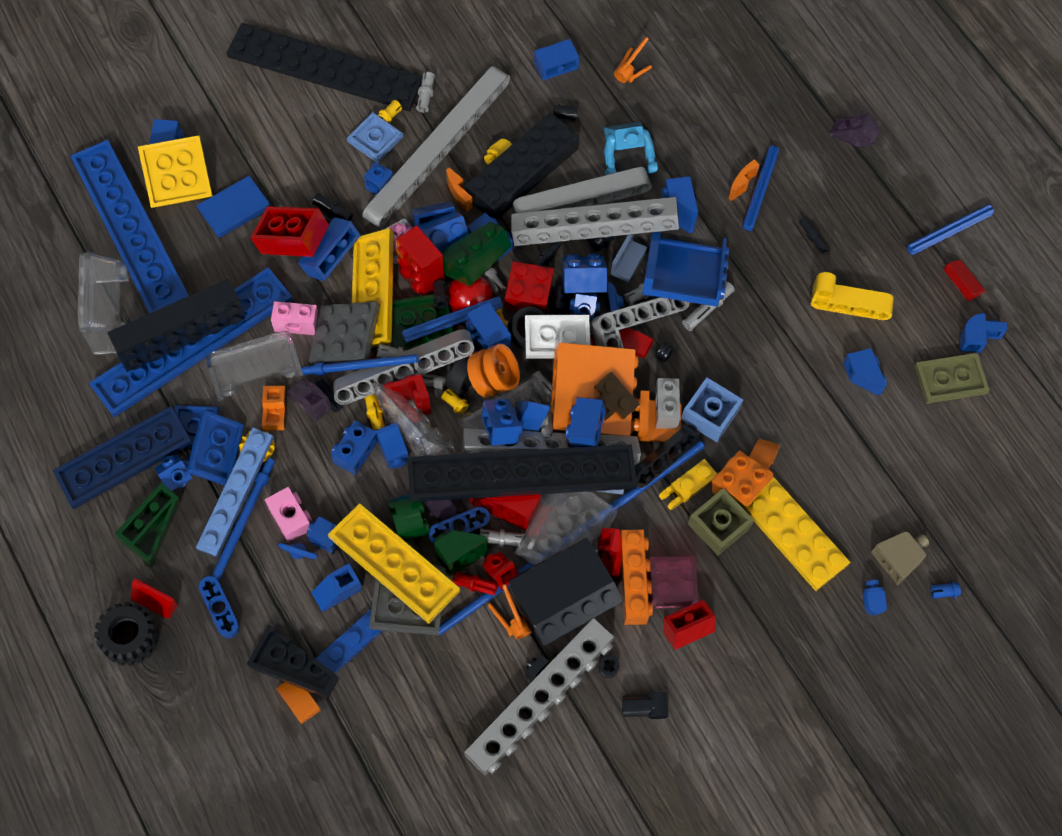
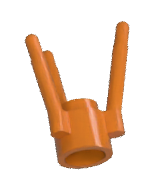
M645 37L629 58L633 50L630 47L619 66L614 70V76L621 83H626L627 81L632 83L635 78L652 68L649 65L633 74L634 67L631 65L632 61L649 40L648 37Z
M503 584V590L515 619L510 621L511 626H509L492 603H488V607L507 630L509 637L514 635V638L518 640L531 634L532 631L525 616L524 619L523 616H519L506 584Z

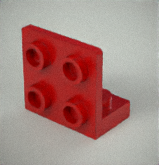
M421 374L408 375L403 380L397 382L390 381L379 387L384 408L413 399L416 409H421L423 416L431 414L430 399Z

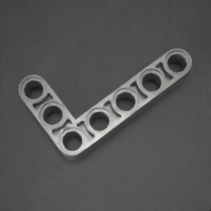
M660 297L597 316L590 323L595 345L607 347V341H609L613 348H624L619 330L683 311L688 308L689 302L677 300V307L674 299ZM657 304L660 307V313L656 309ZM638 309L642 312V318L638 315ZM620 315L623 316V318H624V323H621V322H620V320H619V316H620ZM601 320L605 323V329L601 327Z

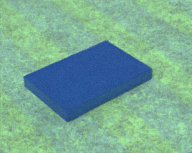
M248 176L196 206L214 233L220 238L264 213L266 207H271V204L251 177Z
M203 410L186 472L225 486L234 468L244 424Z

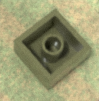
M723 488L690 516L688 525L719 556L750 530L754 519Z

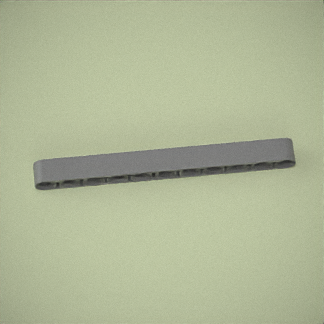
M491 66L367 205L363 212V218L378 228L384 227L509 84L510 76L495 66Z

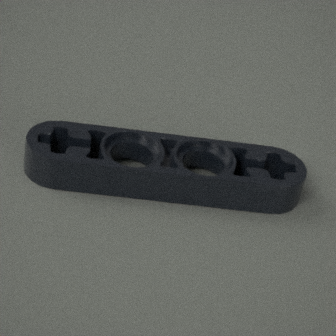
M687 427L681 428L635 466L637 487L644 488L688 452L697 442L698 435L696 431ZM674 446L673 453L669 455L670 448ZM658 459L659 462L657 466L653 468L654 462Z

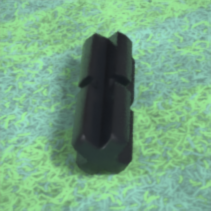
M323 379L314 384L317 392L325 399V402L334 413L343 408L342 404L335 401L334 393Z

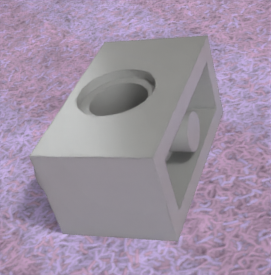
M657 378L655 386L656 428L677 429L680 421L679 379Z

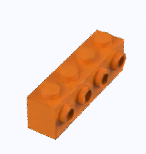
M621 530V580L624 625H646L649 616L653 615L652 602H648V594H651V580H647L646 572H650V560L645 558V551H648L649 548L648 537H644V530Z

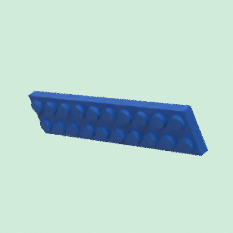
M103 141L70 155L149 313L188 297L189 295L109 141Z
M269 267L234 289L246 318L239 324L230 325L217 334L203 337L197 343L183 346L177 352L163 355L157 361L143 364L137 370L126 372L121 362L89 383L91 388L111 415L115 418L272 315L274 301L286 303L293 301L290 293Z

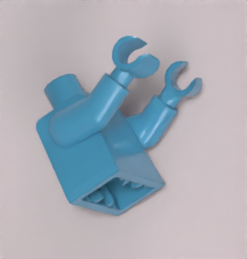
M642 122L604 127L606 141L604 156L606 166H608L606 175L617 173L614 164V150L643 146L645 147L646 159L649 162L647 173L657 171V161L654 160L656 158L654 145L649 131L643 129Z

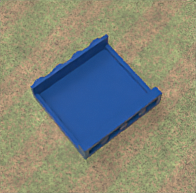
M661 231L652 232L642 294L718 307L719 299H724L727 273L723 272H726L728 267V260H725L728 259L730 247H726L727 238L723 239L722 248L660 238Z

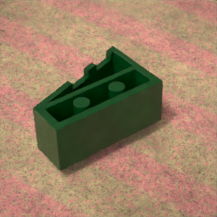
M488 222L440 251L443 255L444 275L470 287L512 246L505 229L497 224Z
M160 483L115 532L117 540L151 568L179 507V497Z

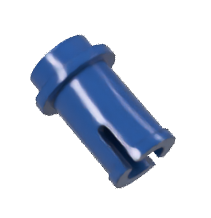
M950 581L947 584L930 585V591H940L931 593L932 599L945 597L956 599L957 596L961 595V588L958 582Z

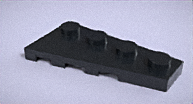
M271 625L266 629L247 662V666L250 669L326 699H329L339 680L335 673L316 659H313L303 649L297 647L287 637L277 632Z

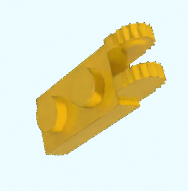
M704 459L662 491L659 497L663 500L675 492L678 497L673 499L668 505V508L673 510L712 483L717 473Z

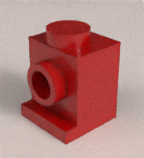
M501 551L497 554L488 555L482 564L487 576L501 590L503 589V584L509 585L507 580L518 575L514 563L510 562Z

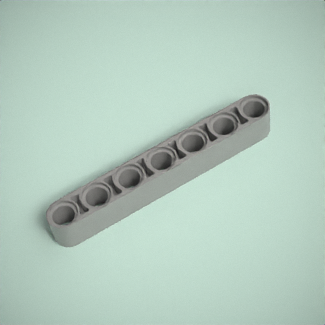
M637 167L523 196L513 202L516 213L600 205L646 193L651 189L652 185L645 168Z
M465 329L457 330L395 355L418 354V363L359 369L339 377L333 384L334 399L339 404H349L379 392V387L387 382H397L403 380L408 375H422L468 357L474 351L471 333Z

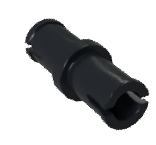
M317 193L313 198L312 204L324 210L326 215L348 221L352 220L353 213L340 207L338 202H332L320 193Z

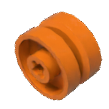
M496 344L487 349L476 351L469 356L467 362L469 379L473 388L482 397L489 398L501 392L514 390L518 386L520 381L518 362L513 352L506 345Z

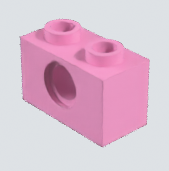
M274 301L271 317L274 332L315 335L319 318L316 305Z
M289 487L264 499L288 543L307 533L310 522L313 520L308 511H302L299 506L302 501L296 491L292 493ZM288 511L296 512L292 517L285 516Z

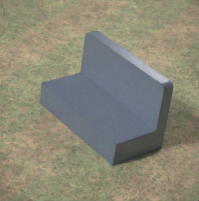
M634 234L627 236L611 267L610 275L627 283L631 281L648 248L633 241Z

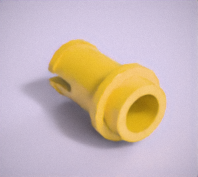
M393 100L384 110L379 111L378 116L391 123L392 118L402 110L401 104Z
M448 388L447 391L449 393L444 391L441 399L447 402L455 413L463 414L469 407L467 400L460 398L453 390Z

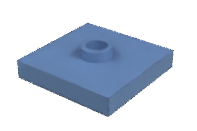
M372 112L347 137V142L373 161L379 163L403 138V133Z

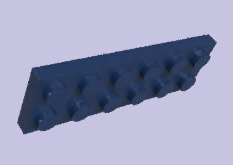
M170 406L54 469L53 472L70 506L75 509L193 443L174 408Z

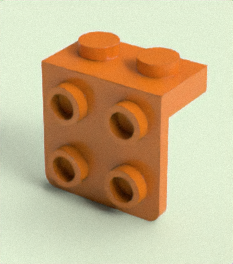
M641 391L640 397L635 398L640 404L635 409V411H638V418L634 419V431H637L638 441L665 442L681 429V403L678 428L662 429L656 428L655 400H649V391Z
M739 450L734 457L728 460L721 472L714 476L712 480V493L716 495L724 488L737 501L745 506H749L773 479V473Z

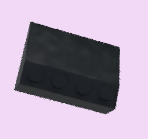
M587 537L507 580L536 640L543 646L623 602L613 579Z

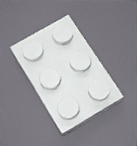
M525 315L526 358H554L555 345L559 342L590 345L589 315Z

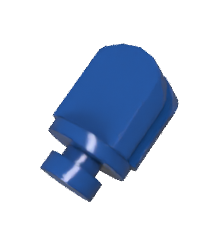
M879 580L866 581L868 589L863 590L865 611L870 615L876 616L887 610L886 593L883 587H878L880 585Z

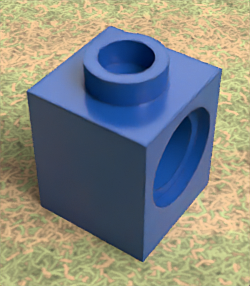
M375 162L364 175L366 190L377 195L393 177L392 171Z
M318 517L316 522L313 521L308 527L307 536L309 542L333 554L338 545L328 537V534L337 525Z

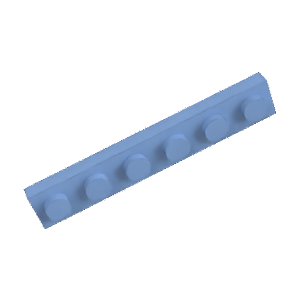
M252 428L196 549L218 558L274 439L273 435Z

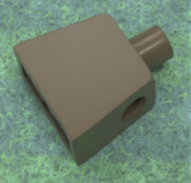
M906 531L877 544L871 553L898 586L927 557L923 549L929 545V541L923 534L913 538Z

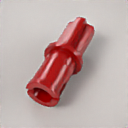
M456 571L452 580L457 586L470 589L471 592L480 591L495 595L498 589L496 583L481 579L477 574L473 576Z

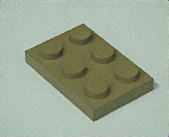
M978 353L916 362L915 370L926 404L985 395L990 391Z

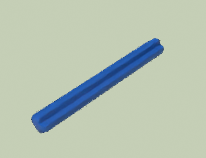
M773 145L769 146L742 226L744 230L752 231L779 153V148Z
M987 204L909 243L906 247L910 255H914L990 217L994 213V208Z
M494 297L403 330V338L405 342H410L467 321L468 312L490 302L494 310L501 309L503 307L500 297Z

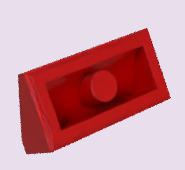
M961 260L953 261L946 265L944 272L968 302L985 293V289Z
M134 578L131 599L169 619L178 606L174 598Z

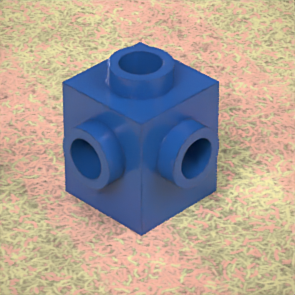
M598 292L576 293L575 299L571 298L570 311H574L573 315H589V321H592L595 314L599 315L600 302H596Z
M177 454L166 457L160 465L154 468L164 486L171 491L184 487L192 479L190 473L186 472L187 460H181Z

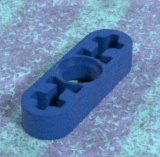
M484 507L472 508L432 525L429 528L428 538L434 543L437 538L432 537V534L435 533L434 529H446L445 523H448L450 532L454 530L452 524L456 519H462L465 523V527L461 532H471L485 526L489 522L490 514ZM476 511L485 514V517L482 518V523L478 520L470 522L473 527L469 528V521L465 515L468 514L469 518H473L476 516Z
M207 576L200 581L199 591L219 633L224 638H233L239 632V623L218 580L215 577ZM208 583H211L216 594L213 598L210 592L206 590ZM216 602H224L225 609L222 612L216 613L213 611V606ZM224 617L227 618L230 624H234L229 632L224 629L225 624L222 620Z

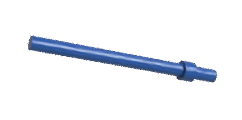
M418 354L331 364L321 362L315 363L313 366L301 367L300 373L301 375L316 374L320 376L326 375L328 372L418 363L419 356Z
M267 458L262 471L258 472L254 480L256 483L212 573V577H215L218 581L224 572L263 487L267 486L270 480L269 474L275 464V461L271 458Z

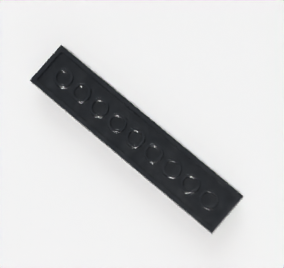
M241 23L226 52L228 58L385 105H389L393 100H396L401 104L402 110L409 112L418 95V88L421 87L423 78L421 75Z
M632 444L408 457L410 502L637 488Z

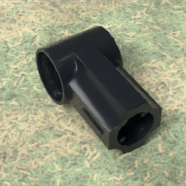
M650 692L647 695L622 696L623 717L648 716L649 719L668 718L667 693Z

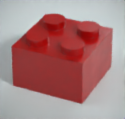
M513 261L505 295V309L518 311L526 306L536 307L546 315L553 284L554 268Z

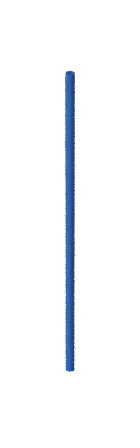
M701 441L697 442L688 452L647 486L629 490L517 570L518 574L559 552L705 448L704 444ZM498 587L495 595L484 593L440 624L439 636L504 590Z

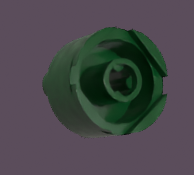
M410 493L387 500L392 520L398 533L397 535L401 539L409 541L430 533L424 513H422L424 512L422 501L410 502Z

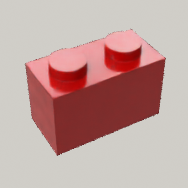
M704 599L664 617V635L674 650L715 632V615Z

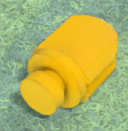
M500 139L487 150V155L484 156L485 162L489 165L512 145L511 142L506 139Z

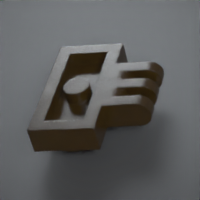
M610 372L594 386L601 394L597 400H603L608 411L605 414L604 421L615 412L623 420L640 405L613 372Z

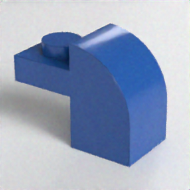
M977 314L971 317L960 333V351L981 353L987 344V338L1001 339L1007 331V323L997 320L986 321L985 314Z

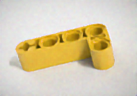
M822 272L817 275L813 284L811 306L813 308L878 320L892 318L893 295L836 285V276L829 272Z

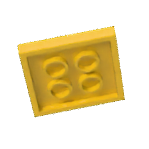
M200 136L138 147L151 208L213 196Z

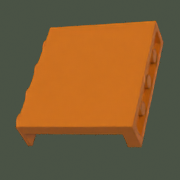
M560 342L555 345L551 396L553 432L566 431L567 425L571 424V407L576 404L577 397L597 399L601 395L594 386L610 372H613L633 396V390L637 386L634 369L638 366V356H635L634 349ZM615 412L604 421L601 434L630 436L634 431V420H631L632 412L623 420Z

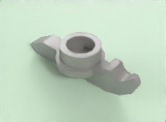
M549 408L540 427L542 428V437H549L553 432L551 408Z

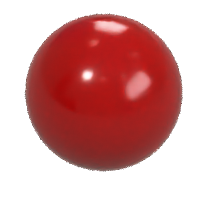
M481 276L470 287L454 279L447 290V295L450 298L448 306L453 313L492 299V288L488 281Z

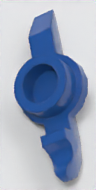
M608 283V299L610 310L613 312L623 307V297L617 294L616 288L612 283Z
M294 543L293 545L277 544L284 551H289L294 559H301L303 557L317 559L318 554L307 551L301 543Z

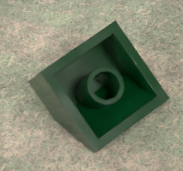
M455 530L448 534L444 532L434 542L435 557L442 567L446 568V572L451 578L456 571H462L487 554V538L483 535Z

